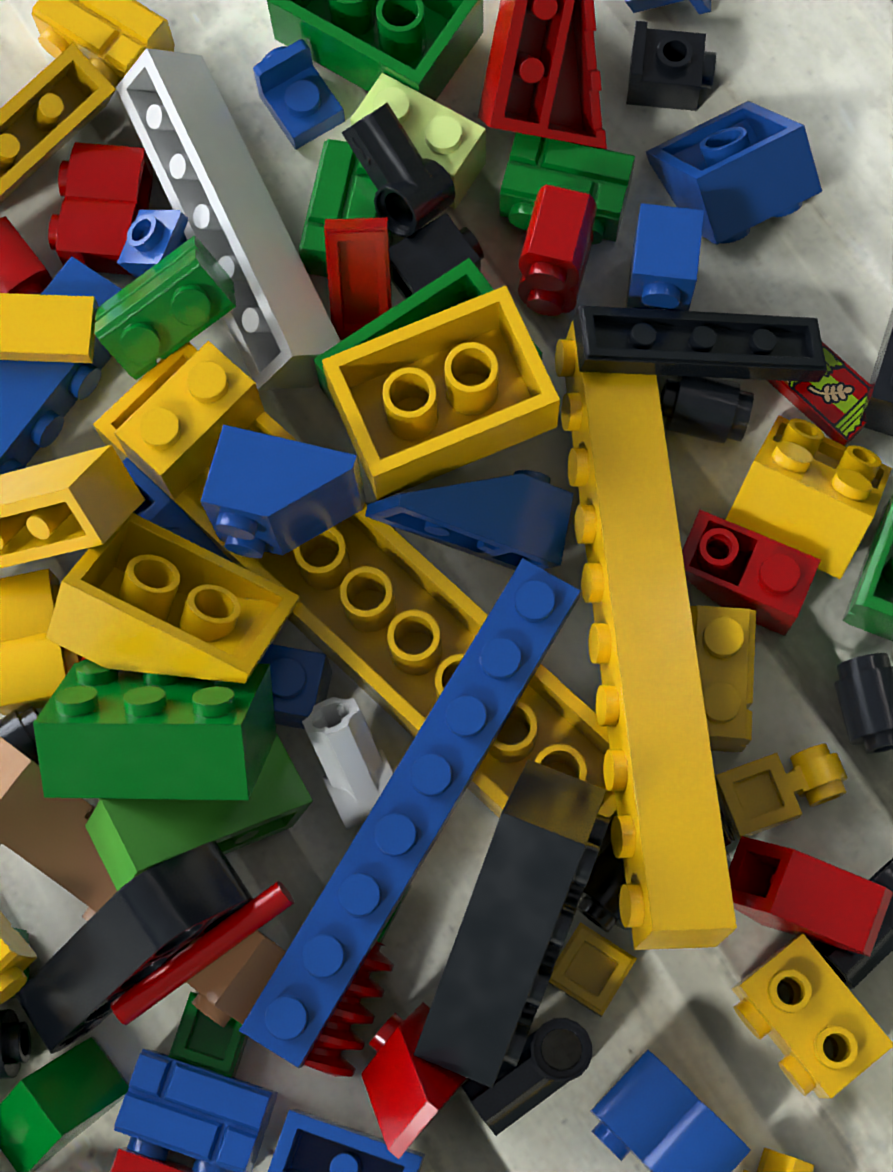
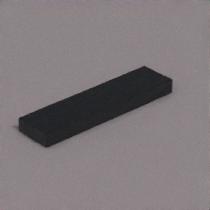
M578 305L573 316L579 372L820 382L827 372L817 318Z

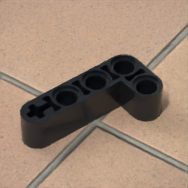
M217 842L205 843L147 869L126 883L15 996L50 1054L56 1053L88 1034L113 1012L111 1008L112 1001L162 966L186 943L206 934L251 901L253 897Z

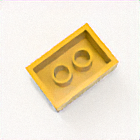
M506 285L322 360L329 392L377 501L557 428L560 398Z

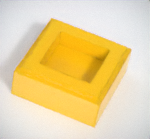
M580 922L557 958L549 984L602 1017L637 958Z

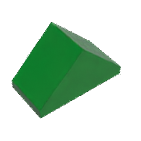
M95 1037L88 1038L23 1078L0 1104V1149L16 1172H34L124 1099L129 1089V1083Z

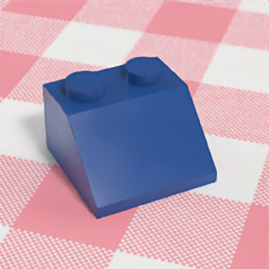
M750 101L738 105L646 151L650 165L676 207L704 210L702 237L716 245L736 242L750 233L751 227L771 217H783L792 214L802 207L803 201L822 192L805 126Z
M223 424L200 502L219 540L225 542L224 547L227 550L249 558H262L264 551L283 556L363 510L366 496L357 455Z

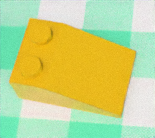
M132 513L103 545L90 547L61 581L46 639L106 669L245 684L296 607L300 596Z

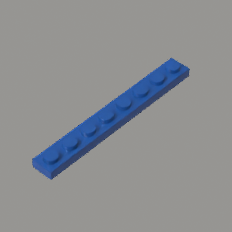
M522 558L239 1029L241 1033L297 1068H302L579 600L581 590Z

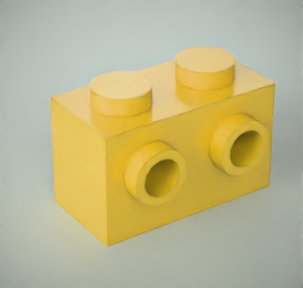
M804 934L792 938L731 988L740 999V1002L733 1007L739 1018L759 1040L767 1034L785 1055L778 1062V1065L790 1082L804 1096L813 1090L818 1098L832 1099L893 1047V1042ZM779 982L784 984L789 990L790 999L787 1004L778 997L777 986ZM826 1038L832 1042L834 1048L831 1059H828L823 1051V1043Z

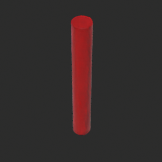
M280 881L275 882L111 1002V1008L117 1019L122 1024L128 1025L293 905L294 900L290 892Z

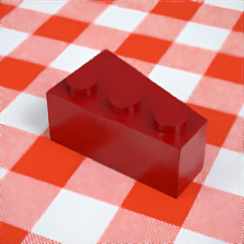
M594 0L500 1L477 118L490 128L607 149L605 129L602 128L599 91H602L600 70L597 69L594 31H596Z

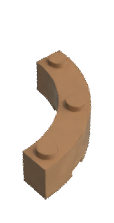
M0 737V846L1 844L5 845L86 904L88 908L82 915V918L88 921L117 892L85 827L95 807L83 798H44L39 765ZM257 930L186 982L199 992L192 1001V1004L222 1027H225L231 1018L243 1024L286 951ZM197 939L186 943L171 958L180 953L182 950H184L190 944L195 942Z

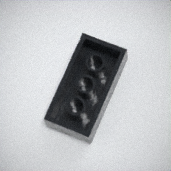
M528 759L500 815L414 1056L491 1088L494 1086L502 1062L514 1067L517 1066L535 1014L543 999L554 965L565 942L581 895L587 885L611 820L598 814L606 789Z

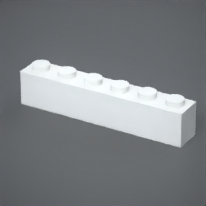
M146 48L116 86V89L173 210H180L188 217L184 230L187 240L195 235L234 282L236 307L223 317L249 373L256 383L258 390L312 388L318 382L313 359L341 341L202 55Z

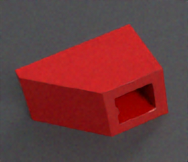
M699 510L682 549L685 575L688 582L720 607L756 610L757 625L783 636H786L797 619L821 562V559L703 510Z
M741 836L728 869L734 909L762 926L797 936L804 934L810 940L868 957L871 956L893 892L888 888L798 850Z

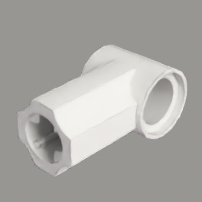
M334 696L314 705L311 714L302 723L326 773L322 777L346 830L366 820L393 775V771L383 750H377L372 739L374 737L355 699H338Z

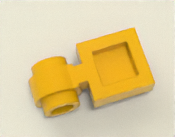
M823 743L792 755L790 760L793 769L789 773H785L778 753H774L716 774V787L737 839L740 840L741 836L749 837L800 818L802 811L795 797L796 794L799 797L806 796L810 807L827 803L846 794L847 791L843 781L848 779L838 753L830 754L827 744Z

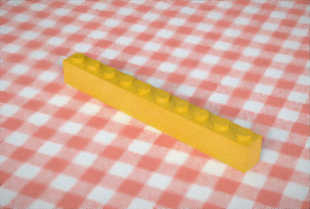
M572 321L566 339H559L557 342L555 370L558 377H565L567 393L564 394L562 400L561 421L564 431L572 432L573 448H571L568 457V479L572 487H578L580 505L577 506L575 512L574 530L577 543L585 544L587 563L584 564L582 570L581 589L584 602L592 603L595 622L591 625L589 631V656L593 664H600L602 685L598 687L596 694V716L601 727L607 726L610 749L606 751L604 756V782L608 791H615L618 816H615L612 821L611 842L615 857L623 858L626 884L622 885L619 896L620 917L625 928H632L634 950L717 947L737 928L657 376L579 372L574 323Z

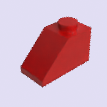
M424 1002L405 1020L395 1012L384 1023L369 1042V1045L378 1053L361 1073L387 1149L397 1159L405 1153L467 1079L462 1075L414 1056L430 1011V1007Z

